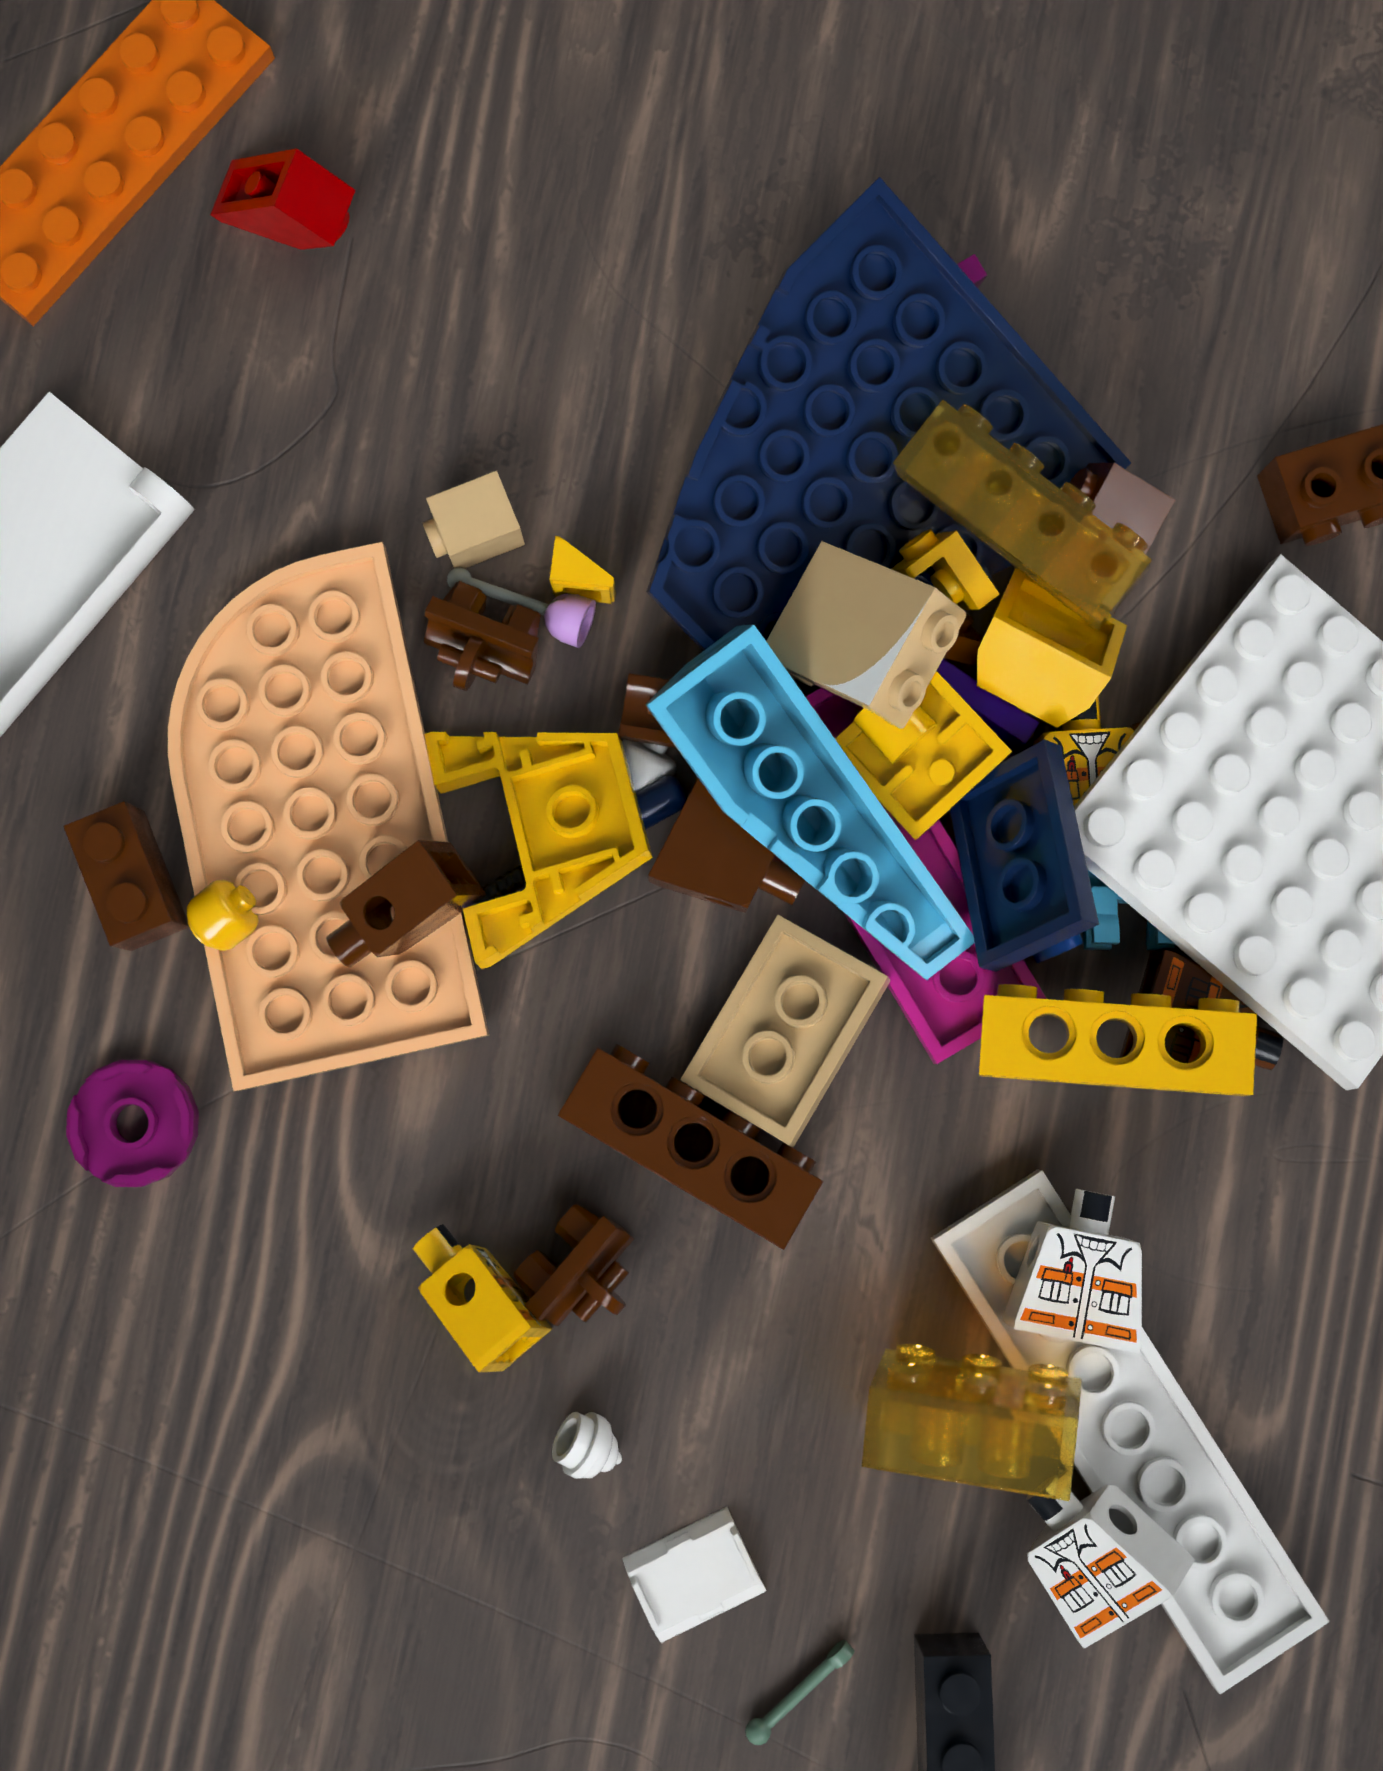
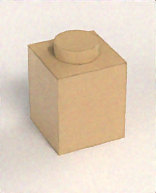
M497 471L426 498L433 518L422 522L436 558L448 554L454 568H468L525 545L519 523Z

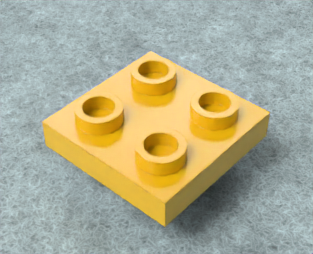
M937 671L926 688L923 701L914 710L904 728L900 729L893 726L875 713L863 708L854 718L853 722L835 738L879 802L915 840L919 839L1012 753V750Z

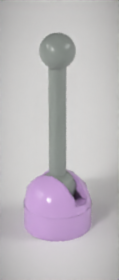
M462 567L452 569L447 576V583L451 589L456 582L461 581L479 588L482 593L491 598L511 605L519 604L539 612L540 615L544 616L545 626L550 634L560 642L580 648L588 636L596 609V602L593 599L578 594L564 593L547 604L472 578L470 572Z

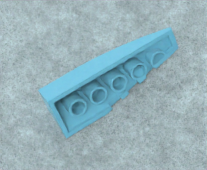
M754 624L733 628L688 662L645 704L727 816L922 978L928 980L975 943L970 929Z

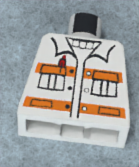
M1075 1189L1069 1227L1041 1221L1037 1222L1005 1308L1003 1322L1016 1330L1140 1354L1142 1344V1250L1139 1242L1109 1235L1115 1196Z
M1054 1473L1038 1484L1026 1498L1047 1524L1027 1551L1028 1562L1084 1649L1172 1598L1195 1561L1186 1549L1117 1486L1106 1484L1079 1501L1061 1478Z

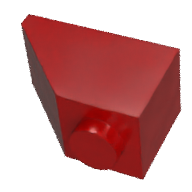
M295 148L232 160L210 216L222 223L299 250L332 247L344 234L350 219L348 209L356 190Z

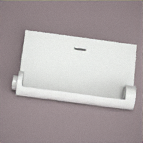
M50 392L46 394L0 447V737L195 510L160 477L146 467L142 468Z

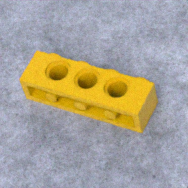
M999 984L997 996L984 995L979 1076L1234 1096L1253 1095L1257 1014L1240 1013V1001L1199 998L1198 1010L1171 1008V996L1135 993L1131 994L1130 1005L1104 1003L1103 991L1087 989H1064V1000L1038 999V987L1013 984ZM1043 1016H1051L1063 1023L1067 1031V1041L1061 1050L1054 1053H1045L1033 1046L1029 1038V1028L1036 1019ZM1108 1021H1118L1130 1029L1133 1035V1046L1125 1057H1109L1100 1050L1096 1036L1101 1024ZM1173 1026L1189 1027L1197 1034L1200 1040L1199 1054L1190 1063L1178 1062L1171 1058L1166 1051L1165 1037Z

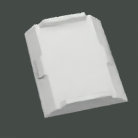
M728 1507L712 1513L622 1558L632 1587L652 1630H654L661 1643L767 1591Z

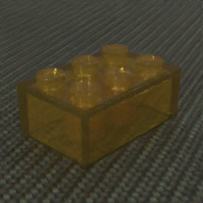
M901 1344L896 1347V1350H885L869 1386L861 1467L1070 1501L1082 1379L1069 1377V1372L1064 1368L1048 1364L1030 1365L1028 1371L1001 1367L1002 1362L999 1359L983 1354H966L962 1356V1360L936 1357L935 1350L917 1344Z

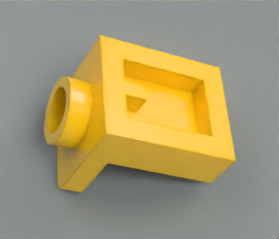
M932 529L922 532L899 550L904 559L891 568L901 574L915 578L932 566L935 571L930 576L933 586L963 610H979L999 595V592L957 530L942 532L937 535L934 534Z

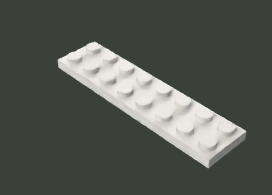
M1037 1169L931 1237V1240L1091 1494L1106 1484L1117 1486L1195 1559L1174 1596L1161 1603L1211 1685L1219 1694H1222L1330 1621L1143 1328L1140 1354L1016 1330L1003 1322L1005 1308L1037 1222L1041 1221L1069 1227L1071 1215L1044 1172Z

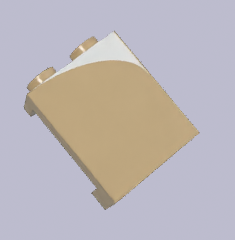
M821 541L766 642L792 678L810 687L815 684L875 713L891 725L902 729L906 726L914 710L923 701L927 686L946 652L954 645L959 629L966 618V612L936 587Z

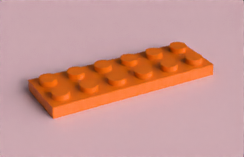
M151 0L0 166V299L34 327L272 63L275 57L271 46L215 0Z

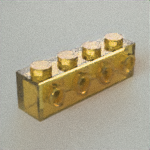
M942 400L894 460L893 464L897 476L1099 632L1148 572L1152 559L1144 554L1148 544L1126 525L1117 522L1111 529L1094 516L1092 511L1096 508L1095 503L1072 484L1065 482L1061 489H1059L1040 474L1044 469L1043 463L1026 448L1013 443L1008 450L991 437L989 433L993 426L975 409L962 404L957 411L946 401Z

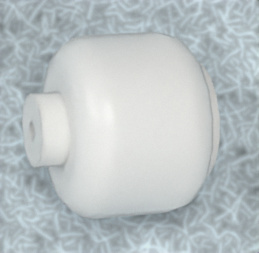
M630 740L622 741L635 792L663 776L675 775L677 765L670 756L665 754L668 749L667 746Z

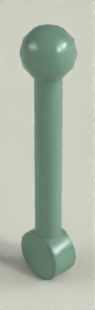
M845 1639L837 1643L828 1653L827 1658L763 1718L750 1720L745 1729L748 1741L754 1745L767 1743L771 1735V1728L835 1668L842 1667L850 1660L855 1651Z

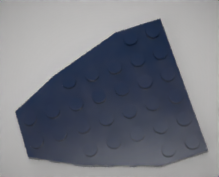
M879 177L783 272L691 456L646 592L703 651L733 628L741 625L754 624L767 641L821 541L891 569L904 559L899 550L922 532L932 529L934 534L937 535L938 533L957 530L990 579L992 578L991 575L1021 560H1027L1034 556V550L1040 537L1050 526L1057 523L1067 504L1064 501L1066 488L1079 470L1086 468L1088 463H1116L1126 469L1131 462ZM930 566L914 579L933 586L930 576L935 571Z

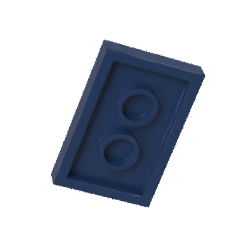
M1044 739L1000 763L950 809L979 968L995 972L1099 925L1061 745Z

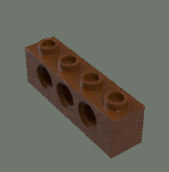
M616 1044L611 1054L597 1048L557 1116L784 1250L823 1183L821 1179L810 1173L816 1161L784 1142L777 1153L755 1141L760 1128L728 1109L721 1120L699 1107L705 1097L703 1094L674 1077H671L666 1087L644 1075L649 1062L622 1046ZM637 1089L644 1090L652 1095L657 1105V1113L654 1120L647 1126L639 1128L626 1124L619 1112V1105L623 1096L629 1091ZM688 1123L704 1125L712 1136L710 1151L698 1160L683 1158L674 1146V1138L677 1131ZM747 1156L761 1159L767 1169V1179L764 1185L759 1190L751 1193L737 1190L732 1185L730 1177L733 1165L739 1159Z

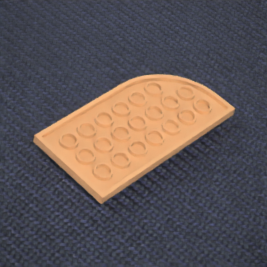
M383 542L300 560L273 571L251 584L233 598L206 627L188 655L176 684L168 723V760L194 896L210 883L217 880L230 881L234 883L235 887L239 885L245 886L256 899V905L251 910L254 914H258L259 920L254 932L230 950L220 951L204 945L233 1091H242L489 1036L463 913H460L399 955L376 957L371 952L351 968L346 967L339 961L330 949L326 939L330 933L349 920L340 905L341 900L418 840L448 842L438 791L433 782L424 735L425 730L389 560ZM392 906L391 916L394 919V909Z

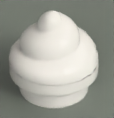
M573 1412L564 1420L556 1434L552 1448V1458L555 1462L562 1465L565 1474L573 1478H593L599 1472L610 1471L616 1464H620L622 1461L618 1442L612 1433L611 1425L606 1418L599 1414L589 1412L583 1415L579 1412Z

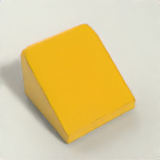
M555 536L550 572L553 595L558 597L564 593H571L593 599L599 603L611 604V602H615L614 577L566 540Z

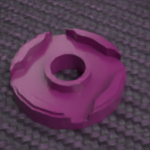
M118 1060L98 1068L84 1080L86 1082L80 1087L77 1095L73 1096L67 1109L66 1137L74 1158L86 1171H90L95 1177L101 1179L100 1181L114 1187H144L170 1177L188 1159L198 1137L199 1110L190 1087L174 1070L151 1060ZM132 1104L142 1108L148 1117V1129L145 1135L136 1142L124 1139L117 1128V1118L120 1112Z

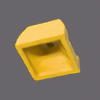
M1015 568L978 648L977 686L1009 702L1024 713H1030L1058 728L1088 710L1112 677L1127 625L1036 577Z

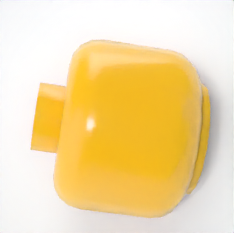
M217 880L210 883L190 900L186 909L188 925L195 937L207 947L220 951L230 950L254 932L259 922L258 914H254L251 910L256 905V899L245 886L239 885L235 887L234 883L227 880Z

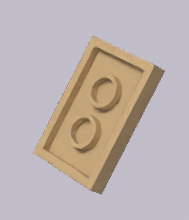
M777 915L680 1080L789 1146L794 1147L891 980L880 971L782 916Z

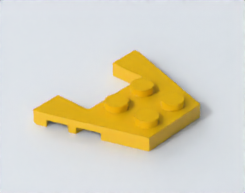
M429 732L424 734L434 786L441 794L500 776L526 887L522 891L463 908L474 961L481 969L491 967L653 858L623 743L618 733L537 732V737H499L496 732H483L484 737L449 736L446 732Z

